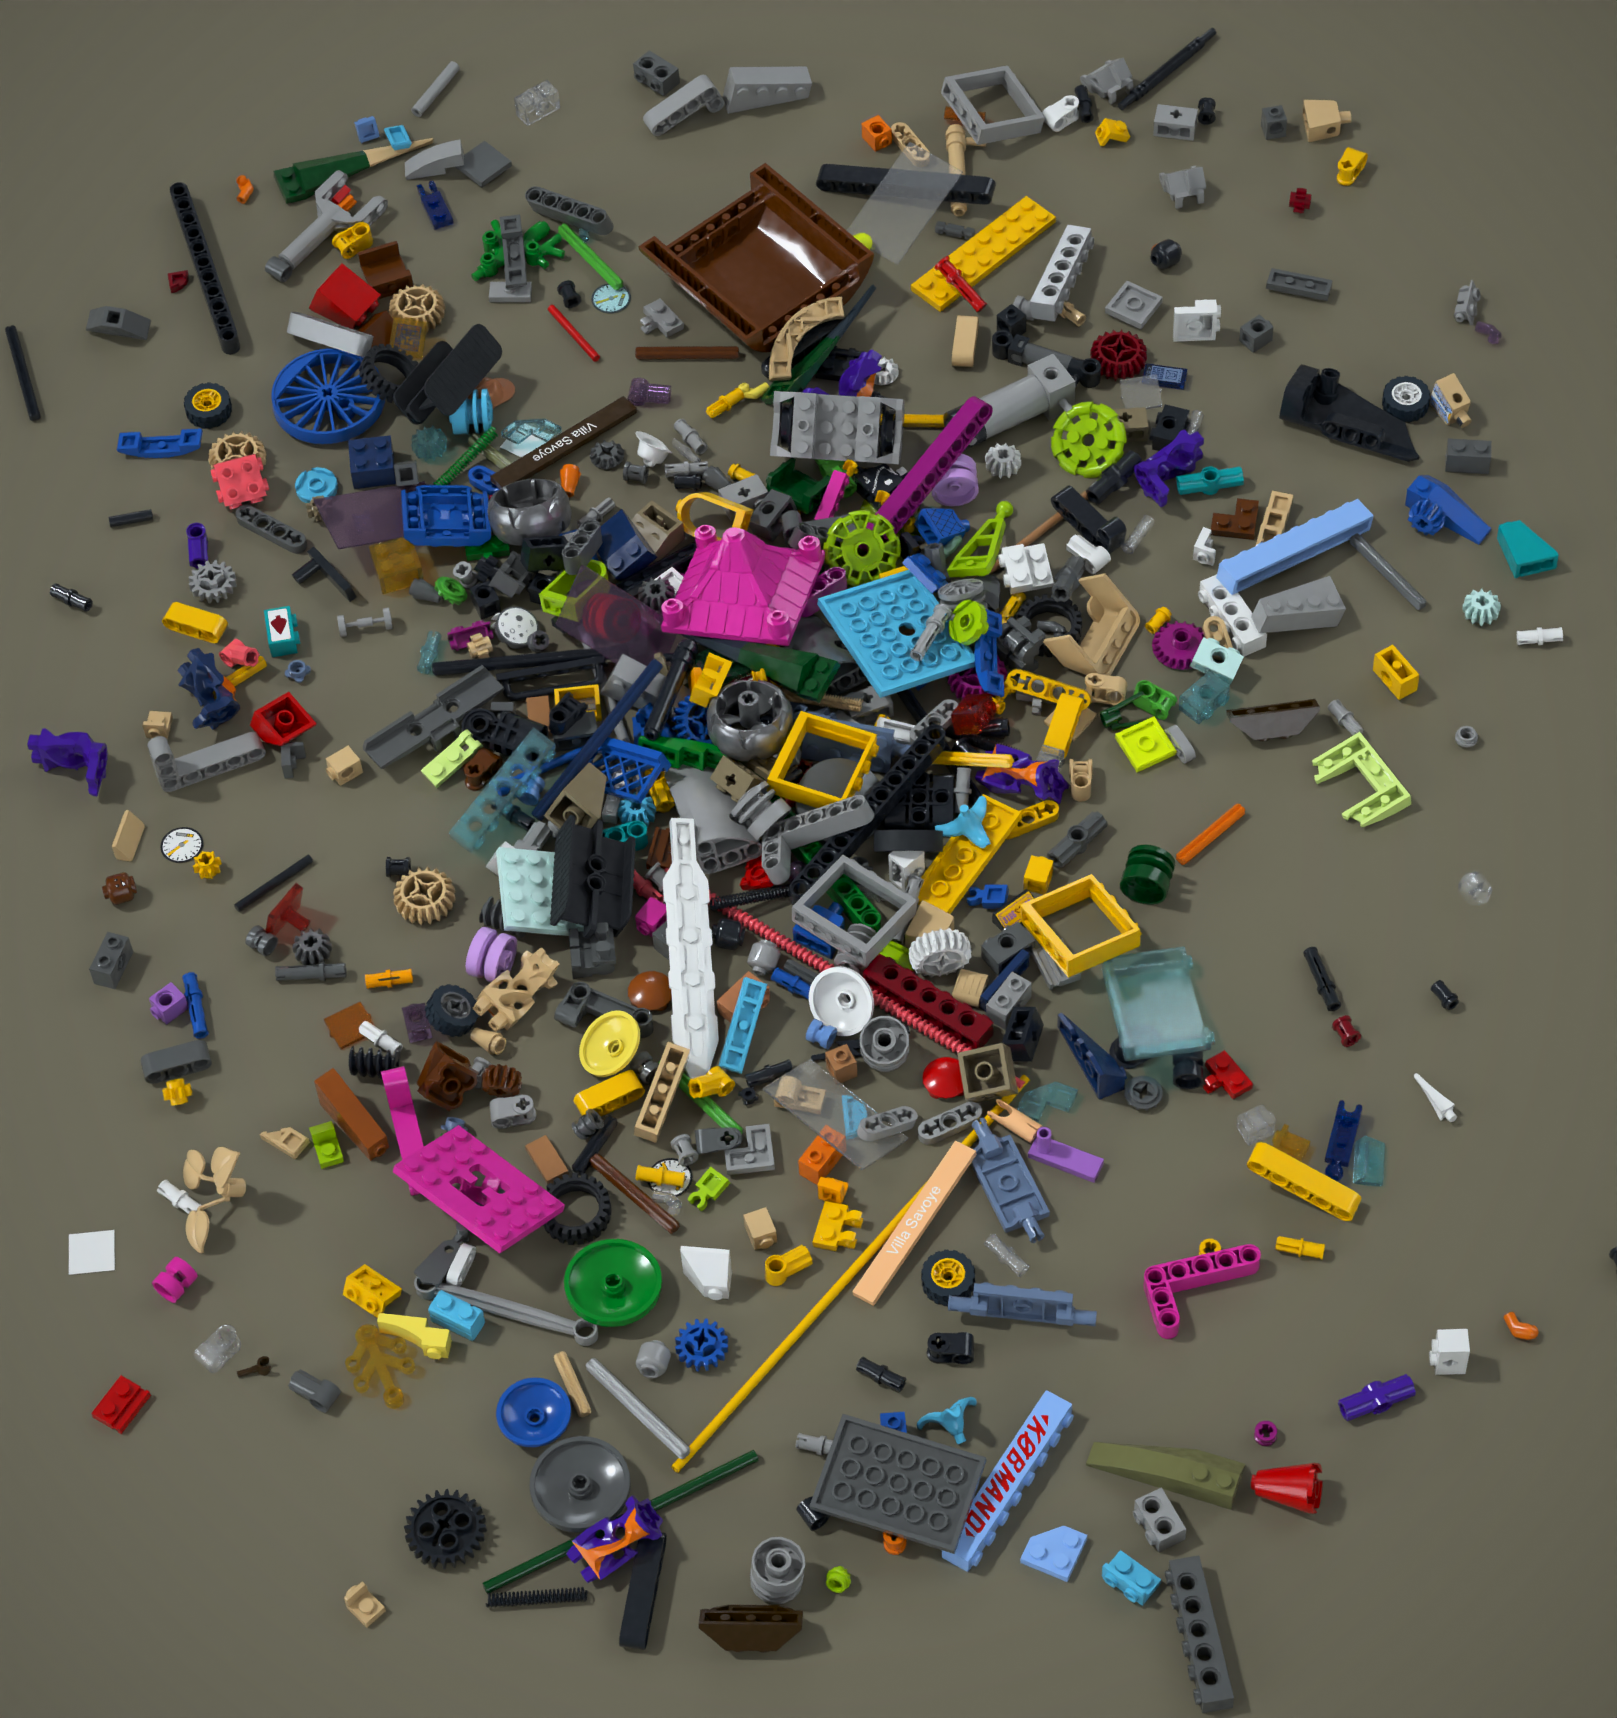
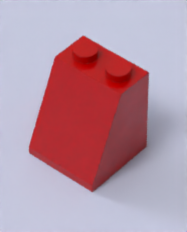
M342 263L317 289L309 309L341 326L354 329L356 325L360 327L365 322L368 312L373 313L377 309L381 294Z

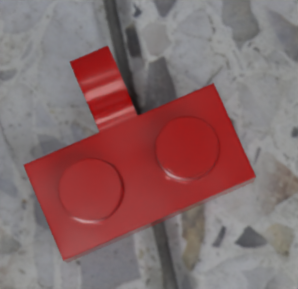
M1225 1050L1205 1061V1067L1212 1074L1204 1079L1206 1084L1203 1085V1088L1208 1094L1222 1086L1230 1097L1235 1099L1252 1089L1253 1083Z

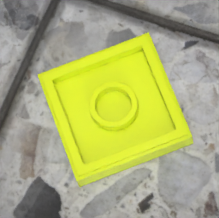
M1155 716L1115 734L1116 741L1137 773L1175 756L1177 752Z

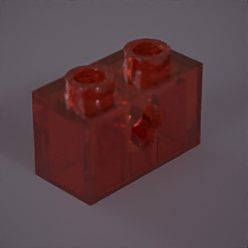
M990 693L967 694L951 713L956 735L980 734L996 714L997 709Z

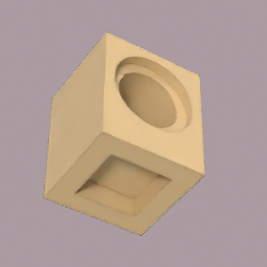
M349 745L326 758L328 767L326 772L331 780L335 779L340 786L363 773L361 761Z

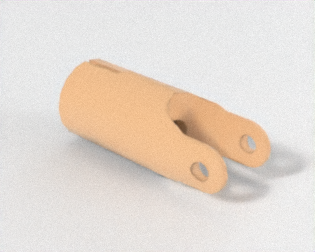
M997 1099V1104L1007 1110L1010 1115L1000 1117L988 1111V1116L1032 1144L1037 1136V1130L1042 1125L1004 1101Z

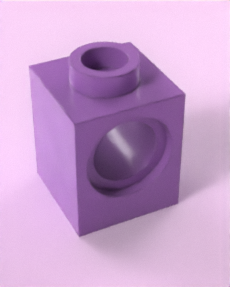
M172 982L149 998L152 1006L150 1008L152 1015L157 1020L161 1018L166 1025L189 1009L185 996Z

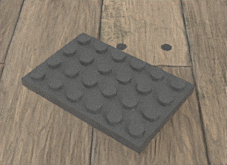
M842 1414L812 1497L810 1509L955 1554L987 1460L986 1457Z

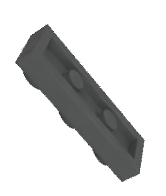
M1271 268L1266 289L1328 301L1333 280Z

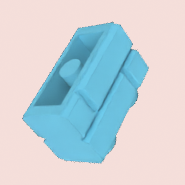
M442 1290L438 1292L428 1308L432 1322L471 1341L475 1340L485 1324L483 1310L471 1306V1304Z

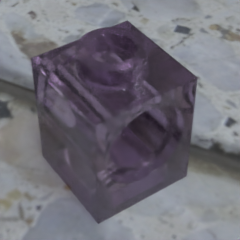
M425 1003L411 1004L408 1007H403L402 1011L409 1042L413 1043L433 1038L429 1020L425 1015Z

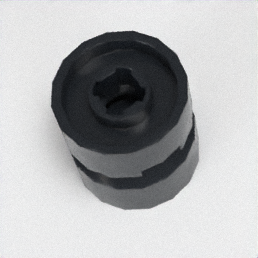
M1183 1045L1175 1048L1173 1051V1065L1175 1066L1173 1068V1084L1181 1089H1195L1202 1086L1204 1083L1202 1049L1193 1045Z

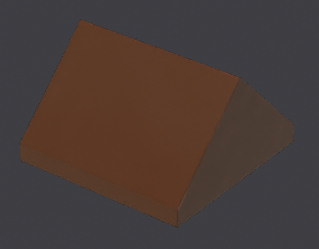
M387 310L374 314L357 330L374 336L371 348L375 345L379 346V344H384V346L390 344L393 348L394 344L398 343L395 342V338L400 336L401 332L403 337H405V333Z

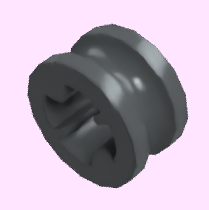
M535 631L528 636L527 645L533 652H540L548 647L549 637L543 631ZM536 638H540L541 641H540L539 643H542V644L537 645V644L535 643L537 640H535V639H536Z

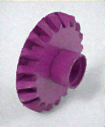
M1175 621L1174 624L1167 623L1165 627H1160L1159 631L1155 632L1152 641V650L1155 657L1163 665L1173 669L1184 670L1192 668L1189 666L1204 637L1202 627H1196L1194 623L1187 624L1186 621L1183 623Z

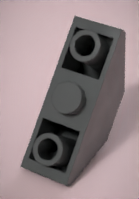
M103 306L90 310L86 331L147 340L151 320L127 309Z

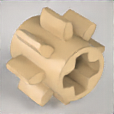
M480 633L470 636L472 641L467 643V648L471 658H489L488 653L493 652L489 637H483Z

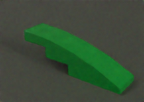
M640 736L638 740L639 746L662 752L671 763V767L677 769L682 764L702 771L706 766L716 769L724 755L718 746L688 739L659 737L655 741H651L645 738V736Z

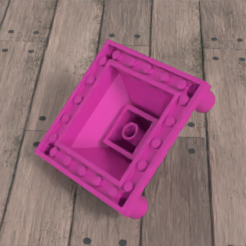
M702 525L698 527L694 533L697 548L674 599H668L661 606L664 619L661 624L662 632L789 646L825 560V550H821L820 540L814 536H805L799 541V549L796 550L794 548L767 545L755 535L736 527L727 529L723 533L722 539L718 541L716 530L713 526Z

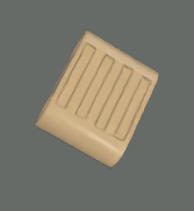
M961 969L952 993L953 998L961 1003H967L970 1006L979 1008L980 996L986 990L989 975Z

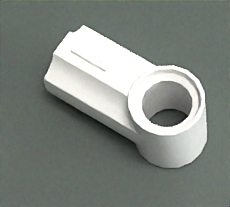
M1075 534L1066 545L1067 551L1075 557L1081 556L1085 560V569L1091 574L1097 573L1111 561V556L1104 547H1095L1081 535Z

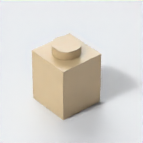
M766 1207L743 1215L745 1229L754 1250L766 1249L777 1243L776 1229Z

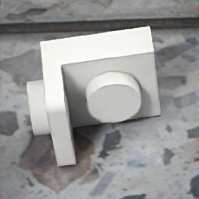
M1203 527L1194 545L1193 560L1213 566L1216 550L1212 549L1211 529Z

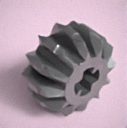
M310 927L309 932L306 933L301 930V936H295V943L292 949L298 962L301 961L303 965H308L309 963L315 965L318 962H324V959H330L332 944L327 933L323 934L321 929L314 932Z

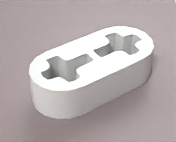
M466 1243L460 1246L449 1268L446 1278L447 1284L458 1287L462 1285L475 1258V1246Z

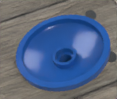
M544 1378L523 1379L507 1388L500 1397L496 1409L497 1423L503 1435L517 1445L523 1447L544 1446L555 1441L566 1430L571 1418L570 1401L565 1391L553 1381ZM533 1418H539L538 1422H532L531 1420Z

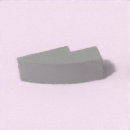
M461 140L433 146L411 157L405 162L406 180L446 174V168L463 166L464 152Z

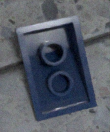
M623 509L600 527L603 543L597 552L613 577L618 581H622L646 568L658 558Z

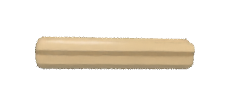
M566 1352L556 1353L554 1361L579 1417L583 1418L590 1415L591 1408Z

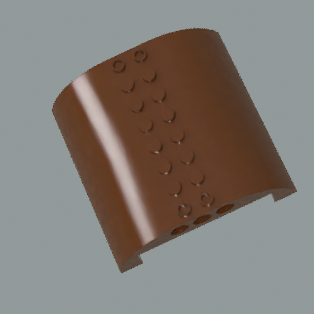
M764 163L750 173L751 190L667 246L653 236L638 247L645 257L746 345L758 352H771L782 328L802 308L831 297H842L844 306L853 297L867 276L874 259V253L768 164Z

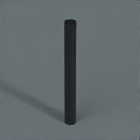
M309 854L235 903L234 907L240 912L311 864L313 859Z

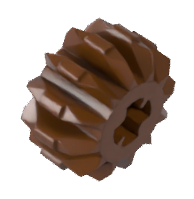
M489 1065L488 1068H485L482 1075L483 1090L497 1098L514 1097L521 1090V1073L516 1071V1068H510L507 1065Z

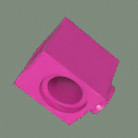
M650 897L635 915L636 928L641 934L652 937V933L667 921L666 905L653 897Z

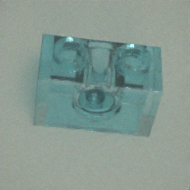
M1208 671L1180 695L1179 710L1199 725L1204 719H1209L1219 706H1224L1230 698V685L1212 671Z

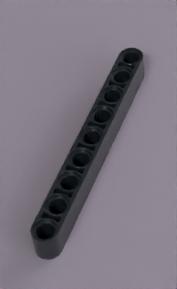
M823 164L816 180V186L820 190L827 192L987 205L992 201L996 182L990 177Z

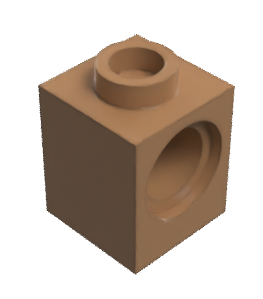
M847 1044L825 1052L826 1068L835 1085L857 1077V1062Z

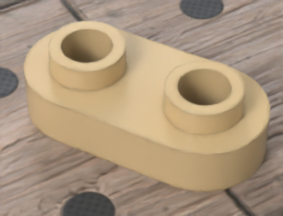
M1217 616L1207 618L1202 627L1204 637L1217 640L1225 648H1232L1224 621ZM1214 625L1217 627V631L1212 632L1209 627ZM1212 656L1216 660H1222L1220 656Z

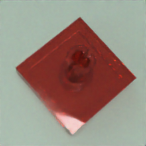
M295 883L268 915L267 934L272 933L276 936L287 922L300 932L301 930L305 931V928L307 929L311 921L297 912L301 904L302 886Z

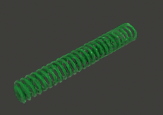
M491 426L488 431H485L483 436L478 438L476 443L471 445L469 450L464 452L462 457H459L460 459H457L455 464H452L448 471L441 475V478L439 477L436 482H433V485H449L448 483H451L453 478L456 479L455 476H458L460 471L463 472L462 469L468 467L467 464L470 465V462L475 460L477 455L479 456V453H482L484 448L486 449V446H489L491 441L493 442V439L498 437V434L492 430V428L494 430L496 428Z

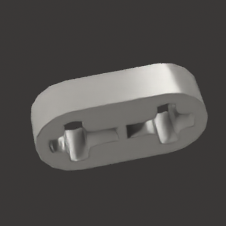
M1177 725L1164 730L1177 750L1176 755L1182 763L1185 764L1196 758L1191 743Z

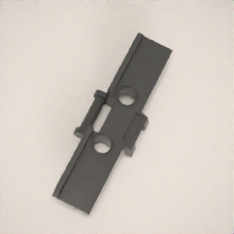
M481 665L436 694L437 699L422 712L414 716L412 711L366 739L363 744V750L380 769L394 763L425 743H432L434 750L438 752L443 748L440 741L441 738L453 731L454 737L457 739L462 733L458 722L464 719L467 713L480 708L502 692L504 687ZM452 706L458 707L457 711L448 712Z

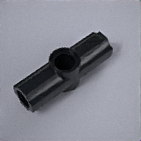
M1132 450L1128 451L1120 460L1107 467L1100 474L1101 477L1086 490L1087 498L1098 505L1112 492L1128 482L1127 478L1134 473V466L1142 462V458L1138 453Z

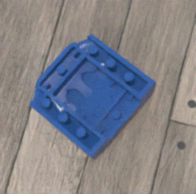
M464 485L416 486V491L409 493L401 490L404 539L414 546H481L491 539V526L487 513V491L483 490V494L472 492V487Z

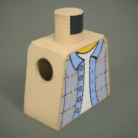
M1452 373L1437 380L1429 404L1447 425L1457 422L1461 428L1468 426L1472 422L1467 414L1471 402L1456 375Z

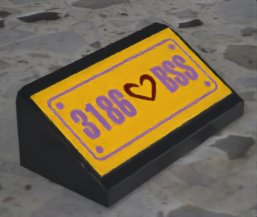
M1026 889L992 914L993 923L1001 931L1016 922L1024 926L1021 922L1020 905L1035 899L1032 893Z

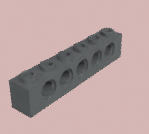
M1200 1556L1170 1560L1169 1569L1165 1571L1167 1586L1172 1585L1174 1594H1170L1173 1610L1177 1609L1179 1617L1176 1618L1177 1629L1179 1633H1183L1185 1641H1182L1184 1657L1189 1656L1191 1664L1187 1665L1190 1681L1194 1680L1196 1689H1193L1195 1704H1200L1202 1713L1233 1708V1691ZM1184 1584H1189L1193 1588L1190 1590H1185L1181 1586ZM1196 1608L1199 1612L1192 1614L1187 1609ZM1200 1631L1204 1636L1195 1637L1192 1633ZM1207 1655L1210 1660L1201 1661L1198 1656ZM1213 1679L1216 1684L1207 1685L1204 1683V1680Z

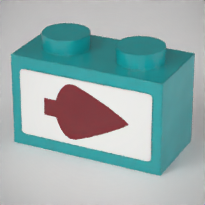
M290 606L264 610L271 657L298 653L297 644H301L299 632L294 630V627H298L296 614L291 613Z

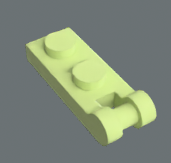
M468 729L464 730L452 744L421 770L423 775L436 788L443 784L483 747L478 740L475 741L472 738L473 734ZM465 744L469 746L466 751L461 748Z

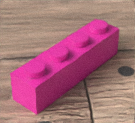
M837 470L833 471L814 518L815 520L835 517V511L839 509V501L844 496L845 486L849 484V476L846 473Z

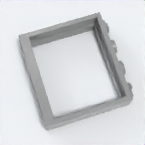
M1008 65L948 76L944 79L941 94L977 145L1041 133L1045 117ZM1002 84L1025 117L985 124L963 91Z
M842 855L792 906V921L866 967L916 915L917 900L912 895L896 888L893 883L883 880L875 872L862 867L854 859H849ZM842 874H845L900 908L867 944L810 909Z

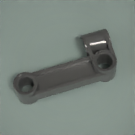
M577 982L571 986L563 1001L558 1005L554 1015L556 1021L575 1028L586 1013L600 1017L611 1011H624L637 1021L640 1028V1038L650 1036L654 1030L652 1014L648 1009L637 1008L590 988L584 982Z

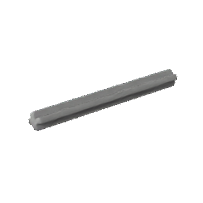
M592 1358L586 1363L587 1371L677 1457L684 1459L690 1454V1448L596 1358Z

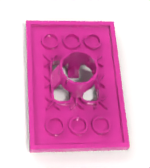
M459 1125L395 1164L393 1169L394 1174L499 1254L562 1213L565 1204ZM473 1171H479L486 1176L481 1187L474 1186L478 1178L472 1174ZM455 1183L461 1184L459 1190L452 1185ZM499 1188L503 1189L505 1193L499 1194ZM475 1202H478L484 1206H479Z

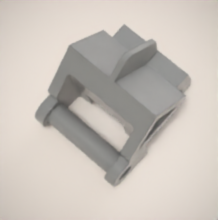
M1124 58L1113 61L1108 60L1102 67L1080 77L1082 85L1084 87L1087 86L1090 93H1097L1101 98L1108 96L1110 104L1116 102V92L1125 86L1127 94L1134 89L1133 80L1130 79L1132 74Z
M1194 165L1186 170L1159 173L1163 191L1170 194L1171 200H1175L1176 209L1182 208L1183 199L1187 196L1194 195L1197 197V204L1204 203L1203 190L1206 189L1203 167H1196Z

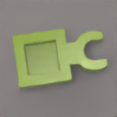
M710 1166L695 1184L699 1190L689 1195V1203L692 1205L696 1200L700 1199L701 1202L697 1205V1208L703 1211L707 1207V1200L711 1198L716 1201L730 1184V1181Z

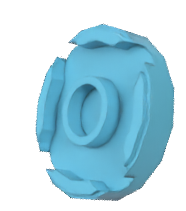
M311 468V471L302 472L296 479V493L298 498L304 503H310L312 497L322 495L326 501L332 500L337 494V479L333 472L326 468Z

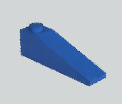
M1419 475L1407 489L1405 506L1411 508L1420 499L1427 500L1429 498L1432 503L1436 502L1437 506L1443 507L1442 511L1447 514L1444 527L1480 545L1490 533L1491 528L1447 484L1430 475Z

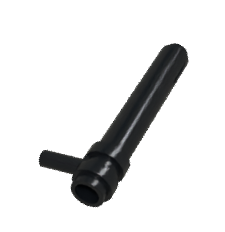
M683 639L678 643L674 653H662L666 662H670L671 666L643 730L644 736L648 740L655 741L660 737L686 674L691 670L698 654L697 644L690 639Z

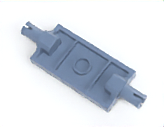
M826 718L877 734L879 751L877 756L871 759L870 770L888 773L891 769L892 758L895 756L901 757L911 746L897 743V740L894 739V729ZM808 732L802 741V758L824 761L832 758H844L859 763L864 752L863 749Z
M980 1118L981 1124H979L978 1120H975L972 1123V1127L980 1141L973 1148L977 1155L971 1162V1166L1004 1232L1008 1233L1024 1227L1031 1243H1036L1035 1237H1037L1038 1241H1041L1045 1235L1037 1221L1049 1217L1050 1211L1011 1135L1002 1138L997 1137L995 1134H992L985 1118Z
M984 1282L981 1284L974 1283V1291L971 1298L949 1295L948 1311L967 1312L970 1315L1073 1326V1324L1096 1326L1097 1311L1075 1309L1073 1306V1294L1062 1290L1052 1292L1043 1291L1040 1288L1024 1289L1014 1285L996 1286Z

